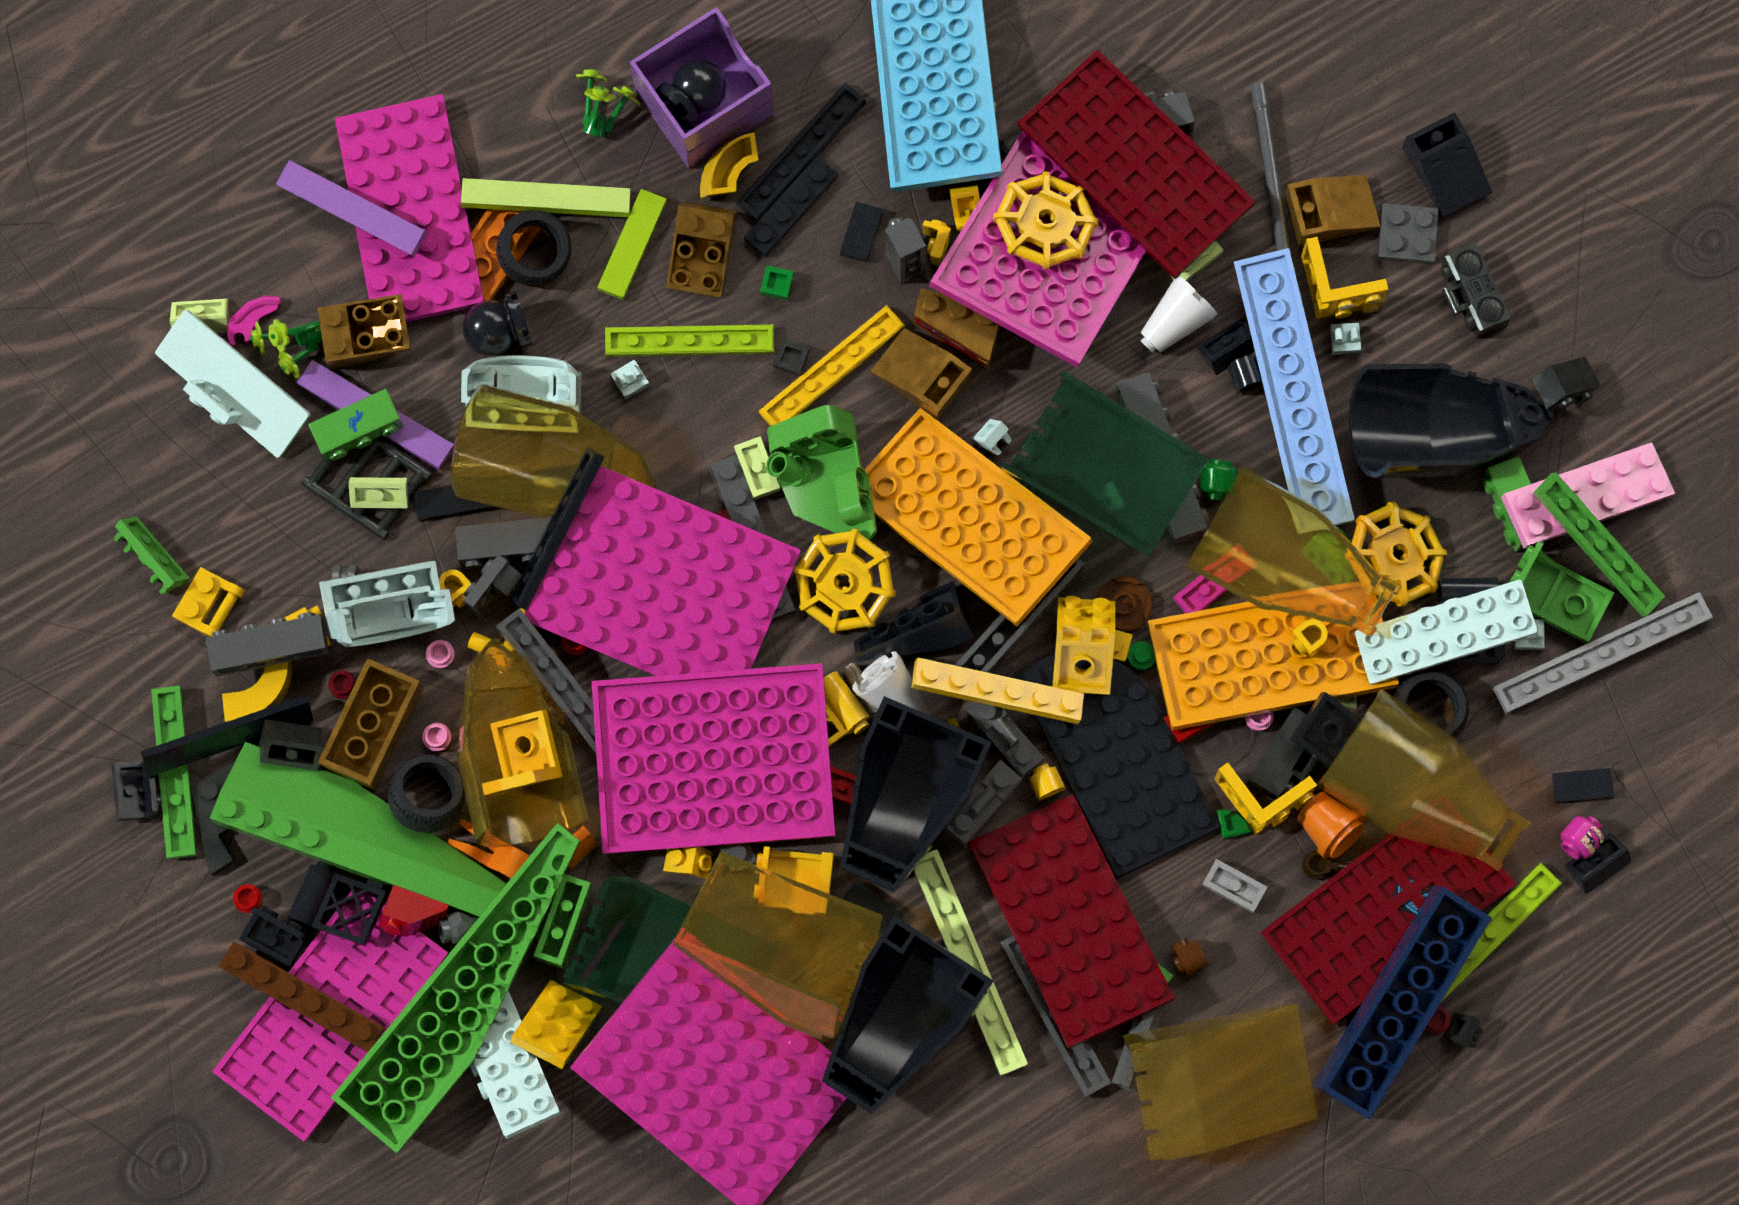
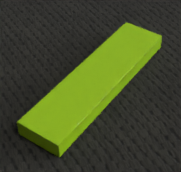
M643 189L640 190L599 282L598 291L621 300L625 299L666 206V198Z

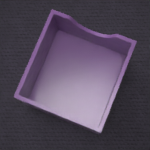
M717 7L630 61L637 96L689 169L712 155L725 143L740 137L774 115L770 81L761 68L753 64L744 53L729 23ZM705 59L716 64L725 75V99L714 111L699 115L701 123L694 129L687 130L672 116L674 110L667 101L662 102L655 89L664 81L672 84L674 74L683 64L691 60Z

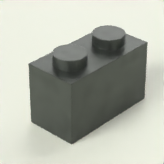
M1586 356L1551 365L1532 378L1547 409L1555 406L1563 409L1575 401L1578 404L1586 402L1593 397L1592 392L1601 386Z
M265 719L259 742L261 763L318 771V761L324 748L322 728Z

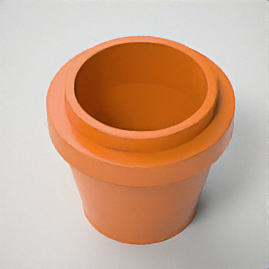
M1320 792L1303 807L1297 817V821L1318 848L1317 852L1324 859L1328 857L1335 859L1346 852L1359 838L1365 827L1363 824L1365 817L1358 810L1349 809L1325 792Z

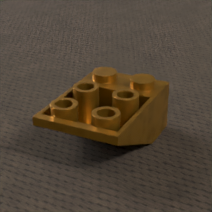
M1366 175L1313 178L1287 185L1285 198L1299 247L1304 246L1306 239L1318 237L1319 242L1381 227Z
M685 201L678 206L666 288L722 297L738 211Z
M402 294L318 308L325 360L330 369L359 365L410 350Z
M905 328L870 371L875 377L918 408H922L937 421H939L972 379V368L948 351Z

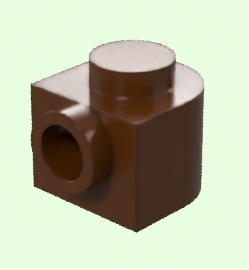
M1185 938L1172 945L1176 956L1172 961L1180 975L1185 972L1189 977L1209 966L1196 939L1189 942Z

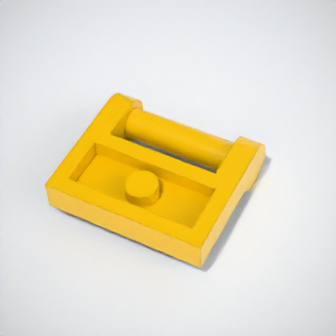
M200 567L172 617L211 637L213 636L212 633L220 630L238 598H242L245 590ZM222 590L228 592L209 625L204 624Z

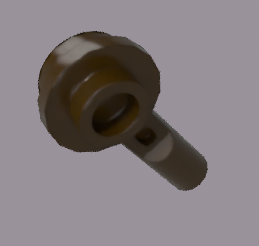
M1316 850L1307 853L1303 857L1301 866L1304 874L1315 880L1325 877L1329 872L1338 873L1350 863L1332 861L1330 857L1324 859Z

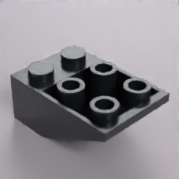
M1455 112L1405 138L1402 149L1435 206L1438 208L1442 218L1492 194L1491 187L1470 137Z

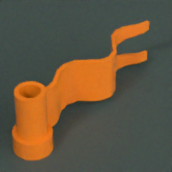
M463 819L460 820L459 824L494 852L493 855L467 843L449 839L447 842L450 846L468 854L486 867L498 871L509 878H512L529 858V855L496 839L485 830Z

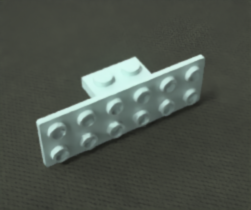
M189 310L182 312L155 351V354L188 382L183 390L190 395L189 399L191 402L199 407H204L211 413L210 417L212 420L220 425L237 423L277 458L282 457L311 416L304 407Z
M1516 580L1462 598L1449 599L1443 604L1424 607L1414 613L1355 631V636L1369 683L1375 685L1538 633L1523 583L1521 580Z
M509 990L474 1062L470 1065L474 1076H480L482 1082L477 1084L484 1100L489 1098L502 1132L507 1139L560 1115L536 1055L510 1043L513 1033L522 1021Z

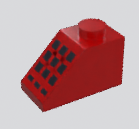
M394 885L378 927L384 929L389 934L407 937L437 926L439 920L445 919L449 905Z

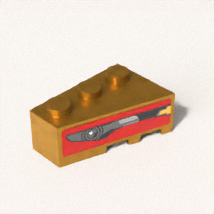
M921 288L914 312V325L943 343H948L959 350L961 354L969 356L980 363L982 367L989 370L1000 325L942 293Z

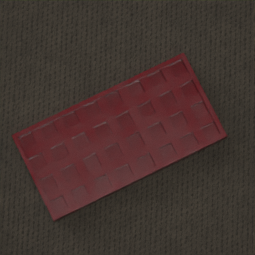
M1098 49L1017 122V127L1078 186H1082L1085 189L1084 192L1174 279L1183 273L1255 205L1256 201Z
M1442 793L1262 930L1260 935L1333 1026L1363 1003L1414 919L1415 915L1398 909L1400 906L1411 900L1419 910L1425 900L1420 891L1428 885L1431 887L1435 885L1445 887L1483 911L1514 887L1516 883ZM1407 876L1415 879V881L1411 882ZM1396 884H1398L1402 891L1391 898Z
M1074 794L968 842L1068 1050L1175 1001V997Z

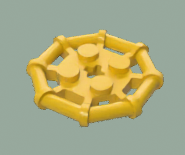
M1045 171L1041 175L1016 183L1010 182L1006 186L1007 191L998 211L993 214V222L997 223L1007 245V252L1010 255L1015 254L1049 270L1050 266L1075 258L1081 259L1085 256L1087 244L1094 229L1098 227V219L1093 215L1083 193L1085 189L1082 186L1072 185L1049 175V172ZM1042 186V191L1037 195L1032 196V194L1028 195L1025 192ZM1050 187L1067 194V196L1064 197L1053 191H1050ZM1015 198H1018L1022 202L1019 211L1009 212ZM1072 202H1076L1082 216H1076L1075 212H1072L1070 208ZM1045 214L1051 216L1050 221L1053 223L1044 224L1039 219V216L1044 217ZM1009 222L1017 223L1018 231L1021 235L1018 239L1015 238ZM1074 226H1082L1083 228L1076 241L1070 234ZM1028 241L1042 247L1043 254L1023 246V244ZM1063 243L1069 247V249L1050 255V248H1057Z
M1388 502L1387 506L1365 516L1360 515L1356 519L1357 526L1350 550L1346 554L1347 559L1351 560L1364 586L1363 590L1367 594L1369 592L1396 603L1398 607H1405L1407 603L1421 596L1436 592L1444 558L1447 557V550L1442 548L1430 524L1431 519L1427 515L1422 516L1398 506L1396 502ZM1389 518L1390 526L1380 530L1375 525V523ZM1400 519L1416 525L1415 528L1407 529L1402 527L1404 525L1400 523ZM1421 531H1422V533H1423V535H1424V537H1425V539H1426V541H1427V543H1428L1430 549H1427V547H1426V545H1425V543H1424V541H1423V539H1422V537H1421V535H1420ZM1366 532L1373 536L1372 540L1368 545V549H1362ZM1393 547L1396 550L1403 551V555L1400 557L1401 560L1394 557ZM1363 558L1370 559L1377 573L1373 578ZM1427 558H1431L1432 561L1427 574L1424 571L1425 566L1423 567V564ZM1416 577L1421 582L1420 585L1407 590V581ZM1383 579L1385 582L1395 583L1397 591L1379 584L1380 580Z
M854 528L851 531L829 535L817 534L813 537V543L798 565H795L793 568L800 598V610L806 611L826 626L829 632L836 634L837 631L864 627L870 629L874 627L876 619L890 599L895 597L896 591L893 589L888 551L884 552L861 535L858 529ZM848 543L846 552L832 554L828 549V546ZM855 546L860 547L874 559L868 563L854 553ZM821 552L824 557L816 571L809 569L817 555ZM877 564L882 587L874 586L873 584L874 576L871 568ZM839 575H847L849 577V587L844 586L841 589L838 586L840 584V581L837 579ZM807 576L813 577L814 582H816V595L812 598ZM871 592L880 594L867 612L863 604ZM820 600L833 610L832 617L816 606L815 603ZM856 609L860 616L840 619L841 611Z

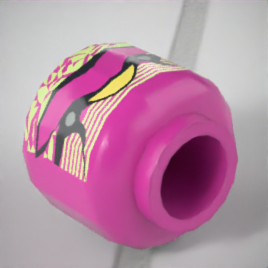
M1582 816L1573 818L1560 834L1562 849L1569 856L1577 860L1580 858H1590L1604 842V835L1601 831L1602 825L1591 816L1588 818Z

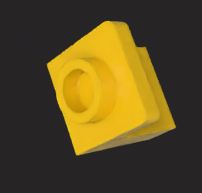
M977 185L950 189L954 221L958 232L963 229L980 201Z
M703 847L667 850L663 871L670 874L692 875L701 879H707L712 866V851Z

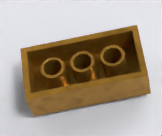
M367 658L318 761L320 766L327 771L353 780L359 785L375 791L424 687L421 682Z

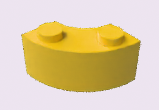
M755 133L735 138L722 145L713 153L702 173L700 183L701 198L728 195L736 192V181L741 170L748 164L758 161Z

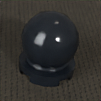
M705 59L691 60L677 70L673 76L672 84L664 81L655 89V92L663 103L667 101L674 110L672 113L674 119L685 129L692 130L701 123L699 115L714 111L725 99V75L716 64Z
M516 291L505 294L507 301H504V304L495 300L482 301L472 306L465 315L462 324L463 337L468 346L476 353L485 356H495L509 350L514 342H520L521 348L532 345L530 337L524 338V335H528L529 331L520 303L513 302L518 299Z

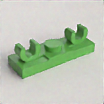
M137 516L121 519L115 525L119 532L115 535L114 540L118 542L126 539L128 542L123 551L125 553L135 551L139 560L148 566L149 569L153 570L155 574L150 578L151 583H156L160 580L163 582V587L159 591L160 594L168 593L174 587L185 585L190 579Z

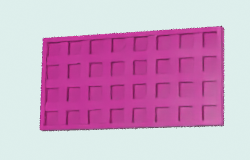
M440 94L335 118L348 191L428 232L417 254L413 257L355 227L369 299L402 294L406 322L469 309L484 301L467 209L461 207L462 183L444 95Z
M370 894L359 898L364 910L374 906L376 898ZM355 901L341 907L345 919L360 913ZM385 905L382 907L366 947L320 931L289 971L293 976L385 1028L383 1033L449 955L447 951L421 932L404 937L389 934L384 929L379 928ZM337 910L326 923V926L331 927L341 922ZM361 918L349 924L348 927L352 935L361 937L365 924ZM269 997L212 1072L306 1143L336 1104L331 1098L332 1095L360 1063L367 1052Z

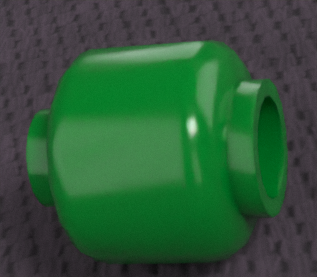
M1210 459V463L1202 465L1199 488L1201 491L1208 493V499L1224 501L1225 495L1231 496L1235 493L1238 469L1232 466L1233 462Z

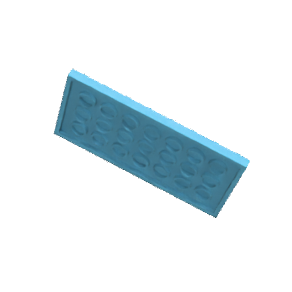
M871 0L892 193L1003 176L983 0Z

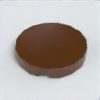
M1119 576L1111 579L1100 588L1097 598L1115 601V630L1125 633H1132L1142 628L1149 620L1153 609L1152 595L1147 587L1140 580L1130 576Z

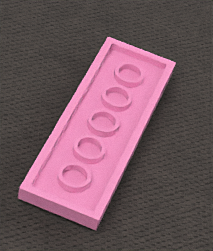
M1652 442L1559 474L1600 522L1670 498L1675 494ZM1544 480L1510 491L1501 496L1524 549L1528 548L1529 545H1536L1538 540L1545 542L1568 533L1533 494Z

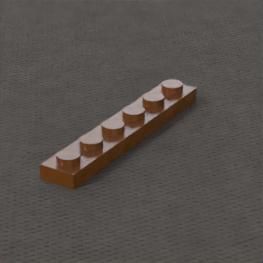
M234 941L218 966L367 1053L379 1040L385 1029Z

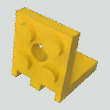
M1318 237L1306 239L1301 258L1316 319L1331 316L1340 319L1352 315V312L1361 310L1363 313H1371L1377 311L1383 305L1388 292L1386 279L1330 290Z
M1076 596L1058 597L1057 636L1052 687L1079 693L1110 695L1115 644V601H1109L1105 598L1089 600L1080 599ZM1080 660H1087L1091 663V666L1088 669H1079L1075 664Z
M540 710L490 724L503 778L482 783L483 795L510 791L563 777L547 710ZM522 737H527L531 743V748L527 753L523 752L519 746Z
M1229 763L1218 769L1214 779L1242 818L1247 821L1255 835L1270 824L1275 828L1284 822L1291 813L1290 810L1294 807L1297 811L1302 809L1314 797L1313 791L1317 786L1309 776L1262 809Z

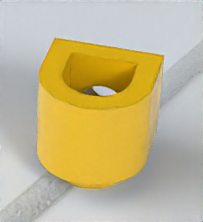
M445 571L439 578L440 589H449L452 606L457 605L461 608L465 605L464 599L466 597L464 594L471 585V582L460 571Z
M1307 620L1293 630L1295 640L1292 643L1302 655L1307 652L1312 657L1323 649L1327 643V628L1319 620Z
M1044 764L1033 770L1034 775L1029 778V782L1038 802L1065 791V786L1055 766L1049 767L1048 764Z

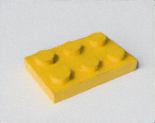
M550 980L513 1033L510 1043L563 1069L599 1015L602 1006Z

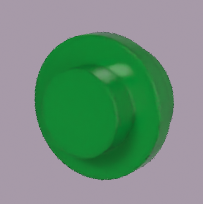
M1146 641L1134 643L1128 650L1129 663L1138 670L1150 668L1155 663L1152 645Z

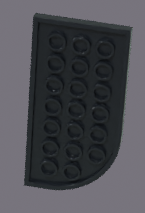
M1055 655L1043 658L1014 672L1015 679L1052 687ZM1080 660L1075 665L1079 669H1088L1091 663L1087 660ZM1113 660L1110 695L1083 693L1082 716L1078 724L1034 715L1116 879L1220 829V825L1179 744L1165 722L1164 715L1146 684L1125 665Z

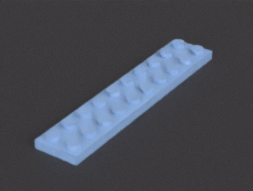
M1287 248L1235 261L1237 278L1298 533L1301 535L1355 522L1290 250Z

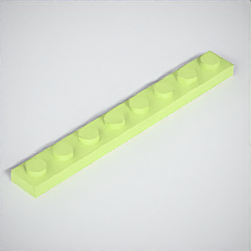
M938 850L927 853L916 866L914 872L947 950L991 978ZM993 982L975 1012V1017L1000 1076L1027 1066L1028 1063Z

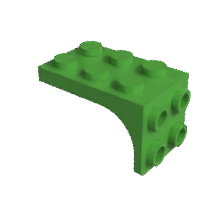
M1538 540L1535 547L1528 546L1517 565L1522 570L1516 569L1509 583L1516 580L1522 581L1533 617L1544 620L1545 623L1588 644L1614 592L1553 561L1542 551L1544 543Z

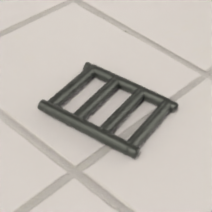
M379 436L373 439L372 444L363 450L333 493L319 484L335 463L331 459L326 461L323 458L310 477L306 476L301 481V485L374 535L386 540L389 535L387 530L403 508H389L379 523L365 515L369 508H350V504L342 499L349 490L350 477L358 478L379 449L392 459L378 478H392L401 465L414 473L407 484L409 501L424 480L428 481L433 476V473Z

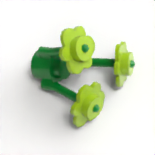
M592 68L583 70V74H576L578 80L588 81L587 90L584 92L586 104L582 124H584L582 132L604 138L605 131L611 133L613 124L627 100L639 106L641 104L635 99L637 94L633 92L631 87L622 86L621 90L613 87V90L620 94L622 98L607 122V116L599 113L601 101L612 102L616 100V96L609 94V89L603 86H593L594 82H607V78L600 76V71ZM592 99L595 100L593 111H591Z
M275 319L273 324L269 326V333L263 334L257 321L255 322V330L251 331L250 337L254 347L259 346L261 354H264L263 340L270 339L274 347L277 346L279 350L278 357L281 369L288 375L292 373L295 378L300 377V370L295 363L309 353L319 350L317 344L323 342L321 327L317 321L288 329L285 323H280L278 319ZM295 335L300 346L305 345L306 349L292 358L284 351H286V345L290 342L288 336Z

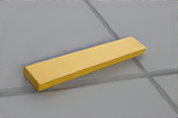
M886 305L761 408L759 414L769 426L802 414L905 328V324Z

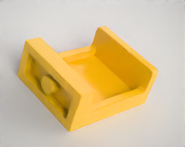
M764 846L763 854L758 853L756 870L761 871L760 882H754L753 899L758 900L759 908L828 915L834 854L822 852V855L773 850L770 847Z

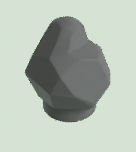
M458 910L445 916L444 920L438 921V932L441 942L443 944L448 942L458 944L478 918L470 917Z

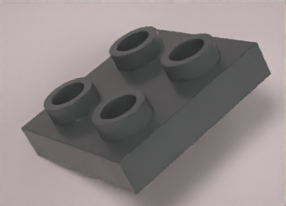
M499 555L494 560L490 559L481 571L482 577L477 583H471L464 594L466 597L464 602L469 612L478 619L482 617L499 593L508 597L522 576L508 564L507 560Z

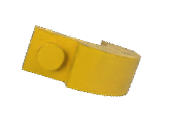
M292 662L266 666L259 681L251 688L244 691L222 694L225 722L280 704L291 683Z

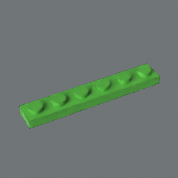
M1551 473L1533 494L1641 616H1648L1665 595L1557 473Z
M179 685L151 689L156 746L186 736L182 687ZM189 764L159 774L166 858L168 860L197 856Z

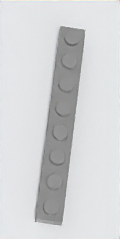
M1698 592L1495 686L1493 690L1505 714H1508L1711 620L1713 616L1701 593Z

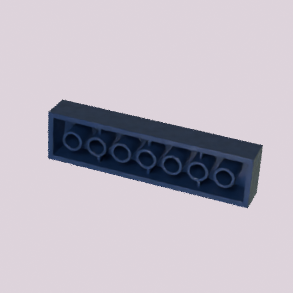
M1434 885L1312 1086L1361 1117L1371 1119L1492 917L1445 887Z

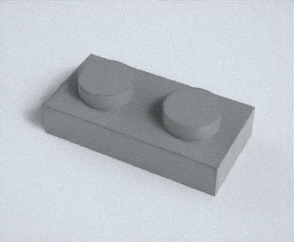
M1218 859L1215 860L1202 884L1203 887L1251 913H1254L1267 889V886Z

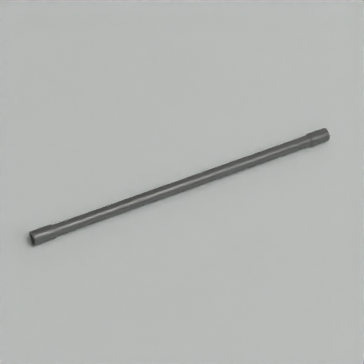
M1257 82L1251 85V93L1258 123L1277 251L1289 248L1292 258L1270 116L1268 87L1266 82Z

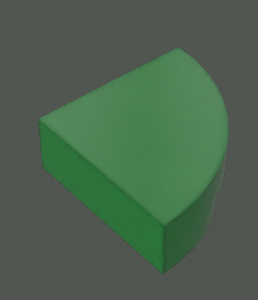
M1225 809L1216 811L1223 840L1251 834L1252 831L1249 824L1238 814Z

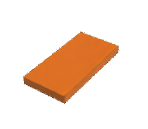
M487 209L471 232L484 301L494 300L509 278L500 267L497 259L496 243L498 236L508 220L524 211ZM535 226L523 227L513 235L510 247L512 255L518 263L542 231V228Z

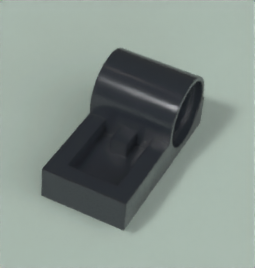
M1249 355L1239 358L1227 366V371L1236 394L1263 385L1256 356Z

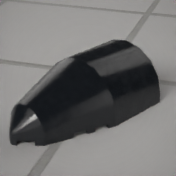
M1366 364L1360 371L1353 386L1349 404V432L1356 461L1367 476L1374 478L1456 476L1531 446L1540 438L1547 424L1553 418L1554 412L1552 408L1546 409L1532 397L1534 393L1527 387L1496 378L1488 380L1477 377L1475 372L1468 371L1464 373L1453 370L1452 366L1448 364Z

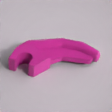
M264 295L248 301L229 320L227 330L229 344L236 348L235 340L238 336H244L246 344H251V331L255 330V322H259L260 319L277 311L278 306L282 304L281 298Z

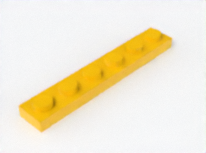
M917 658L914 664L911 686L913 689L1075 724L1081 721L1083 693Z

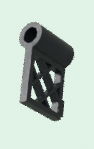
M1497 577L1439 578V605L1449 599L1462 598L1503 585V583H1499ZM1505 644L1493 647V657H1482L1479 653H1474L1475 657L1465 656L1442 664L1500 663V657H1506Z
M318 861L316 865L310 864L287 918L306 928L316 929L366 947L388 896V892L384 890L385 885L370 879L365 884L333 873L334 867ZM340 883L349 885L353 895L338 902L336 892ZM369 893L377 895L374 906L364 910L359 898ZM355 901L360 913L345 919L341 907ZM337 909L341 922L331 927L324 925L323 922L326 915ZM362 918L365 927L361 937L352 935L348 925Z

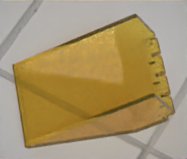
M721 851L681 926L673 946L779 1023L822 1040L823 1035L835 1038L843 1021L842 1017H845L862 964L879 940L883 916Z
M1297 1003L1123 1035L1124 1042L1131 1050L1134 1072L1146 1071V1075H1140L1135 1078L1139 1100H1151L1152 1104L1141 1106L1145 1130H1157V1133L1146 1135L1147 1144L1143 1145L1144 1152L1150 1161L1159 1159L1167 1161L1208 1153L1318 1119Z

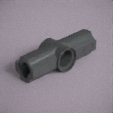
M1163 1007L1132 1021L1111 1084L1136 1092L1164 1011ZM1141 1039L1145 1043V1051L1142 1053L1132 1051L1130 1048L1131 1040Z

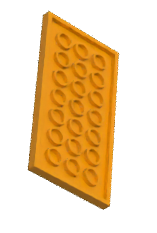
M919 408L864 469L870 481L875 516L1017 627L1092 543L1090 536L922 408Z
M1361 580L1148 620L1147 626L1171 730L1314 704L1321 692H1327L1334 699H1341L1398 688L1397 678L1375 685L1369 683L1355 636V631L1383 622L1377 596L1370 592L1367 594L1363 590L1364 586ZM1316 619L1324 623L1327 628V643L1323 649L1312 657L1307 652L1302 655L1292 643L1295 640L1293 630L1307 620Z

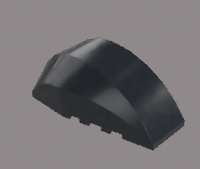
M884 696L860 749L840 869L895 892L969 801L992 742Z
M894 915L862 964L822 1082L868 1113L873 1114L964 1031L994 980Z

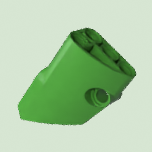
M825 405L770 426L767 429L771 456L767 460L766 469L771 476L778 478L793 515L834 533L851 531L853 528L858 529L861 535L871 541L877 532L869 477L861 467L854 415L837 406Z

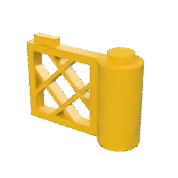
M837 671L825 676L824 691L826 716L828 717L827 723H832L838 730L836 734L828 738L830 747L848 734L854 732L858 735L865 731L870 725L868 721L871 716Z

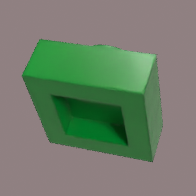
M766 265L760 295L788 301L794 271Z

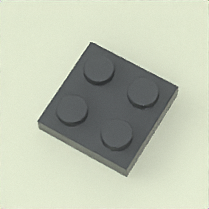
M1382 203L1377 260L1433 265L1436 252L1438 208Z

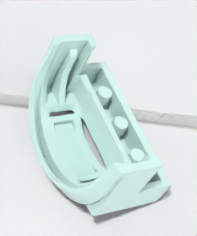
M497 356L477 360L462 371L461 403H465V427L579 431L581 427L582 372L576 371L565 361L540 356ZM496 373H497V395L494 393V375H495ZM556 377V394L554 395V378ZM503 398H536V399H548V400H545V401H538V400H510V399H503Z
M435 561L319 582L329 639H337V642L345 647L363 646L409 637L445 627L455 621L450 590L440 589ZM408 598L411 599L414 614L413 619H411Z

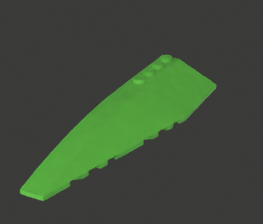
M245 742L210 816L214 824L390 887L394 885L448 904V908L477 918L482 915L507 884L434 834L415 832V830L412 831L403 826L395 818L393 812H391L388 803L355 781L319 768L318 771L261 763L259 747ZM546 911L534 936L537 940L540 939L549 911Z
M558 823L331 1097L397 1154L474 1062L580 843L576 837Z

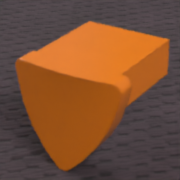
M584 826L573 834L580 843L569 864V867L572 869L599 845Z

